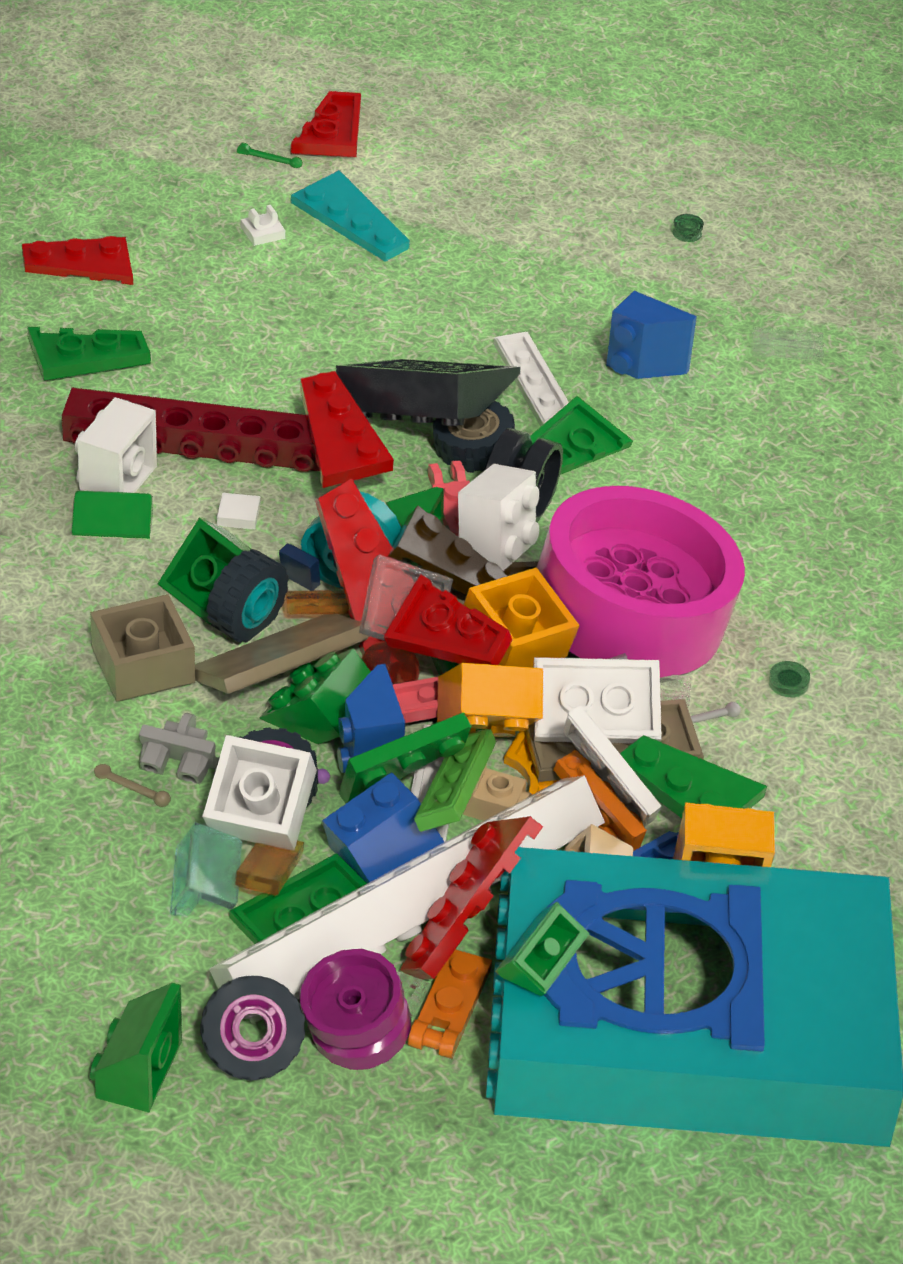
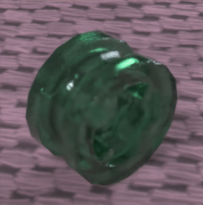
M693 214L678 215L674 219L672 233L678 240L695 242L702 237L704 222L699 216Z

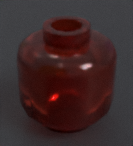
M384 641L370 646L361 658L370 671L377 665L386 664L392 684L415 681L419 678V661L413 652L389 647Z

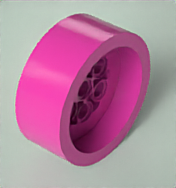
M633 486L596 487L579 492L565 500L552 517L537 565V569L580 625L569 650L570 652L582 659H609L626 653L629 660H659L660 678L689 673L706 664L715 655L722 642L745 577V566L741 552L729 533L705 512L681 499L659 491Z

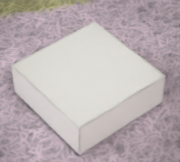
M222 493L217 515V525L256 529L260 509V496Z

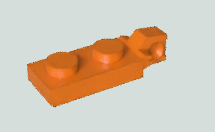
M577 750L558 759L553 771L561 779L585 775L605 821L598 828L631 845L633 851L640 848L647 831L641 819L636 813L629 811L616 796L612 786L595 773L591 767V762Z

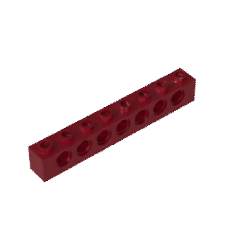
M74 387L70 390L62 412L63 441L76 443L78 435L82 431H86L95 420L98 412L102 409L104 410L116 397L156 410L157 454L168 453L184 455L187 458L202 457L219 459L227 463L244 462L258 464L262 467L277 466L294 468L302 472L309 470L320 472L315 458L314 443H312L309 421L306 415Z

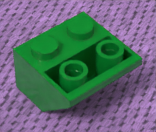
M354 649L338 655L334 651L330 652L316 664L311 665L308 662L297 667L289 676L292 681L288 686L279 689L268 699L270 706L259 718L276 727L287 729L289 732H296L302 738L318 745L340 737L338 721L339 718L345 717V699L371 671Z

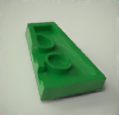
M27 326L28 340L44 381L151 364V352L142 331L98 329L92 335L74 334V328H60L59 333H41L40 327Z
M578 396L530 435L532 444L539 438L561 443L563 448L561 474L627 449L633 443L630 437Z
M460 713L349 758L339 791L340 797L346 804L391 772L398 779H401L440 757H449L462 750L472 727L465 713Z
M645 735L641 736L620 753L656 800L681 819L685 803L710 804L743 809L752 808L764 798L768 787Z

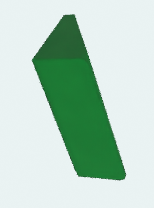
M76 491L74 496L72 535L150 539L153 496L149 493Z
M555 902L536 917L495 972L502 978L539 996H543L590 933L558 902Z

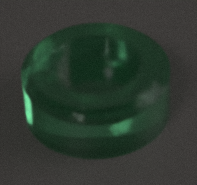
M782 661L771 668L769 686L775 693L793 698L802 696L807 692L810 683V673L806 667L797 662Z

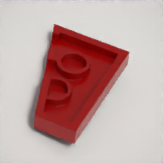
M126 237L73 238L67 241H35L22 244L25 272L61 277L75 275L89 277L90 280L95 281L108 279L121 281V284L134 285Z

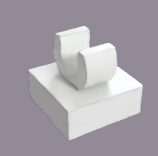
M267 205V212L265 214L259 215L253 208L250 209L248 218L241 219V229L254 246L285 239L286 230L278 221V215L271 205Z

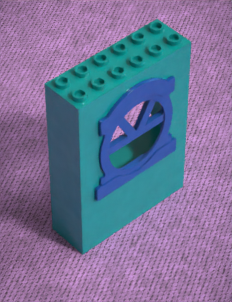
M517 848L515 854L521 859L511 873L504 871L501 875L500 891H507L508 895L499 894L497 921L498 925H506V928H497L495 948L497 960H504L536 917L549 906L558 902L590 933L589 935L638 961L593 978L585 979L578 965L577 953H575L543 996H539L502 978L495 972L502 962H495L493 995H501V997H493L491 1031L499 1033H490L488 1061L489 1069L497 1070H488L486 1098L495 1099L494 1115L890 1147L903 1099V1065L889 877L538 848ZM602 917L645 921V941L608 923ZM665 922L710 926L723 938L731 952L733 976L729 985L719 997L700 1008L687 1012L664 1014ZM645 977L644 1012L623 1007L600 994L606 990Z

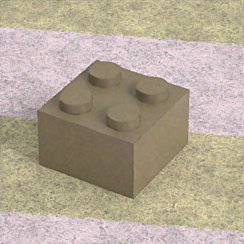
M169 594L90 612L92 649L116 702L195 683V646Z

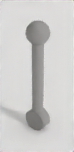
M730 702L725 708L692 715L691 719L693 723L722 716L737 717L741 712V708L738 703Z

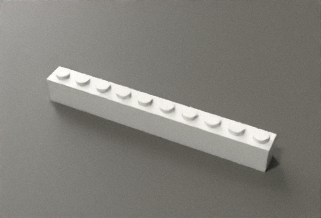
M585 775L557 781L209 968L218 989L221 985L238 977L263 976L283 984L298 1000L301 996V986L308 972L324 957L341 950L361 948L382 954L386 951L384 944L397 938V941H403L419 934L422 931L420 924L429 920L428 912L431 906L445 894L451 884L449 880L451 872L459 862L466 858L473 846L471 839L474 833L484 823L531 816L543 828L535 839L526 836L519 847L558 850V848L565 844H569L591 824L598 827L605 823ZM501 876L495 879L492 885L500 881ZM248 1014L244 1017L249 1018L251 1023L263 1020L258 1014Z

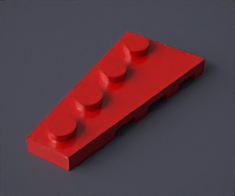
M331 371L301 378L300 392L306 418L310 425V436L315 447V458L317 467L320 469L322 488L342 484L351 478L354 481L393 471V457L337 373Z
M351 478L317 498L315 503L329 549L332 550L338 571L336 572L340 586L344 588L350 608L348 610L350 618L367 623L370 637L360 642L361 645H359L361 654L366 659L388 646L384 635L413 588L414 583L402 563L388 556L392 546Z
M531 816L486 822L476 830L471 839V844L473 845L466 858L459 862L450 874L449 880L451 884L443 897L437 899L428 912V923L422 933L417 935L408 945L405 952L407 958L400 969L403 973L416 980L435 979L468 933V927L464 924L466 919L473 918L486 908L494 896L491 894L489 887L504 871L511 873L521 859L515 854V851L526 836L531 839L536 838L543 828L540 823Z

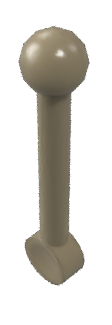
M100 764L94 769V774L97 778H107L153 799L159 807H166L171 801V797L166 791L156 792L112 773L109 765Z

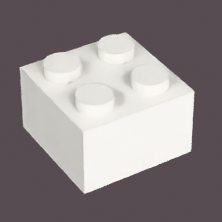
M115 397L104 410L102 409L98 412L93 423L86 431H82L78 435L75 443L79 467L76 479L79 482L80 491L135 493L157 467L156 410Z
M493 464L458 492L459 538L468 541L475 551L488 561L497 564L503 571L534 545L538 539L539 524L536 522V506L539 500V489L536 486V472Z
M226 735L202 816L210 832L294 851L317 771L311 753Z

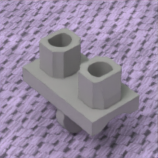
M184 713L179 723L167 720L164 729L143 724L139 733L143 747L139 763L142 770L152 771L153 773L163 775L169 758L180 760L181 763L177 771L178 779L188 782L192 781L200 785L208 769H216L219 757L215 756V742L206 740L208 731L196 728V716L194 714Z

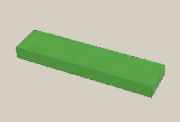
M491 729L469 734L462 750L452 756L444 757L414 818L420 832L460 821L497 742Z

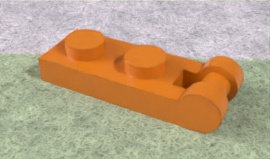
M455 949L437 974L420 1015L412 1025L408 1046L422 1050L423 1046L439 1050L440 1056L453 1059L491 971V959ZM432 1026H436L446 1030L445 1032H441L431 1028Z

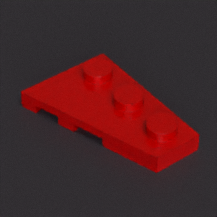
M329 91L316 108L314 118L311 122L307 121L302 127L300 137L295 136L291 142V154L357 157L361 93Z
M422 574L418 577L384 635L389 647L459 664L499 665L513 641L507 628L477 609H469L461 604L455 595L447 590H439L432 585L431 580Z

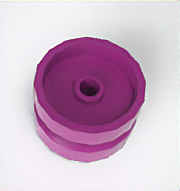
M362 948L338 951L318 962L308 972L301 986L300 1005L308 1023L310 1034L318 1052L331 1063L350 1070L371 1069L388 1062L403 1048L411 1031V1013L404 996L401 979L394 965L380 953Z

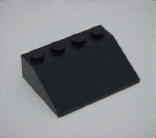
M392 359L336 365L337 375L366 418L373 417V413H380L381 420H403V415L411 416V422L431 423L433 418H441L442 425L451 426L464 425L465 418L479 417L520 375L521 367L414 359Z

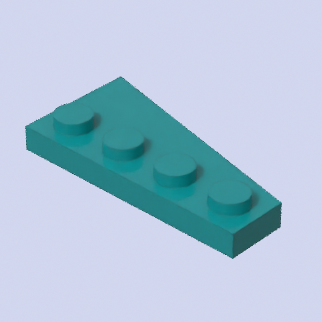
M340 170L291 195V203L385 262L408 250L410 247V240Z

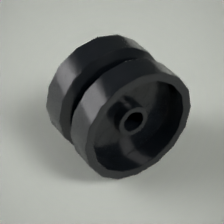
M507 428L497 440L486 469L493 464L536 472V486L539 489V500L536 506V522L538 523L550 505L556 491L563 462V448L561 443L545 438H539L532 444L529 433Z

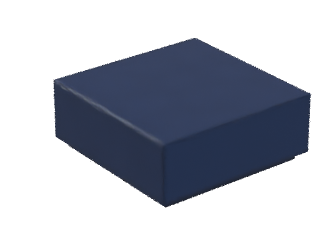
M289 543L279 550L280 563L286 567V573L289 575L290 580L310 591L315 590L321 585L318 558Z

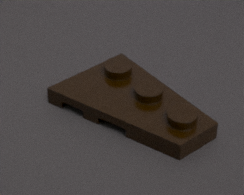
M419 506L409 514L388 555L399 562L406 557L420 564L418 571L429 577L435 572L446 577L453 589L465 595L468 594L471 587L507 577L497 564L488 561L475 551L468 541L456 536L442 525L436 516L427 513Z

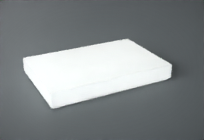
M534 657L533 668H543V719L534 723V741L571 742L564 734V726L568 713L580 704L611 743H634L643 735L661 742L659 660Z
M579 704L568 713L564 734L580 754L591 762V767L596 774L612 786L620 801L629 811L636 813L641 819L643 826L646 827L655 820L662 807L661 804Z

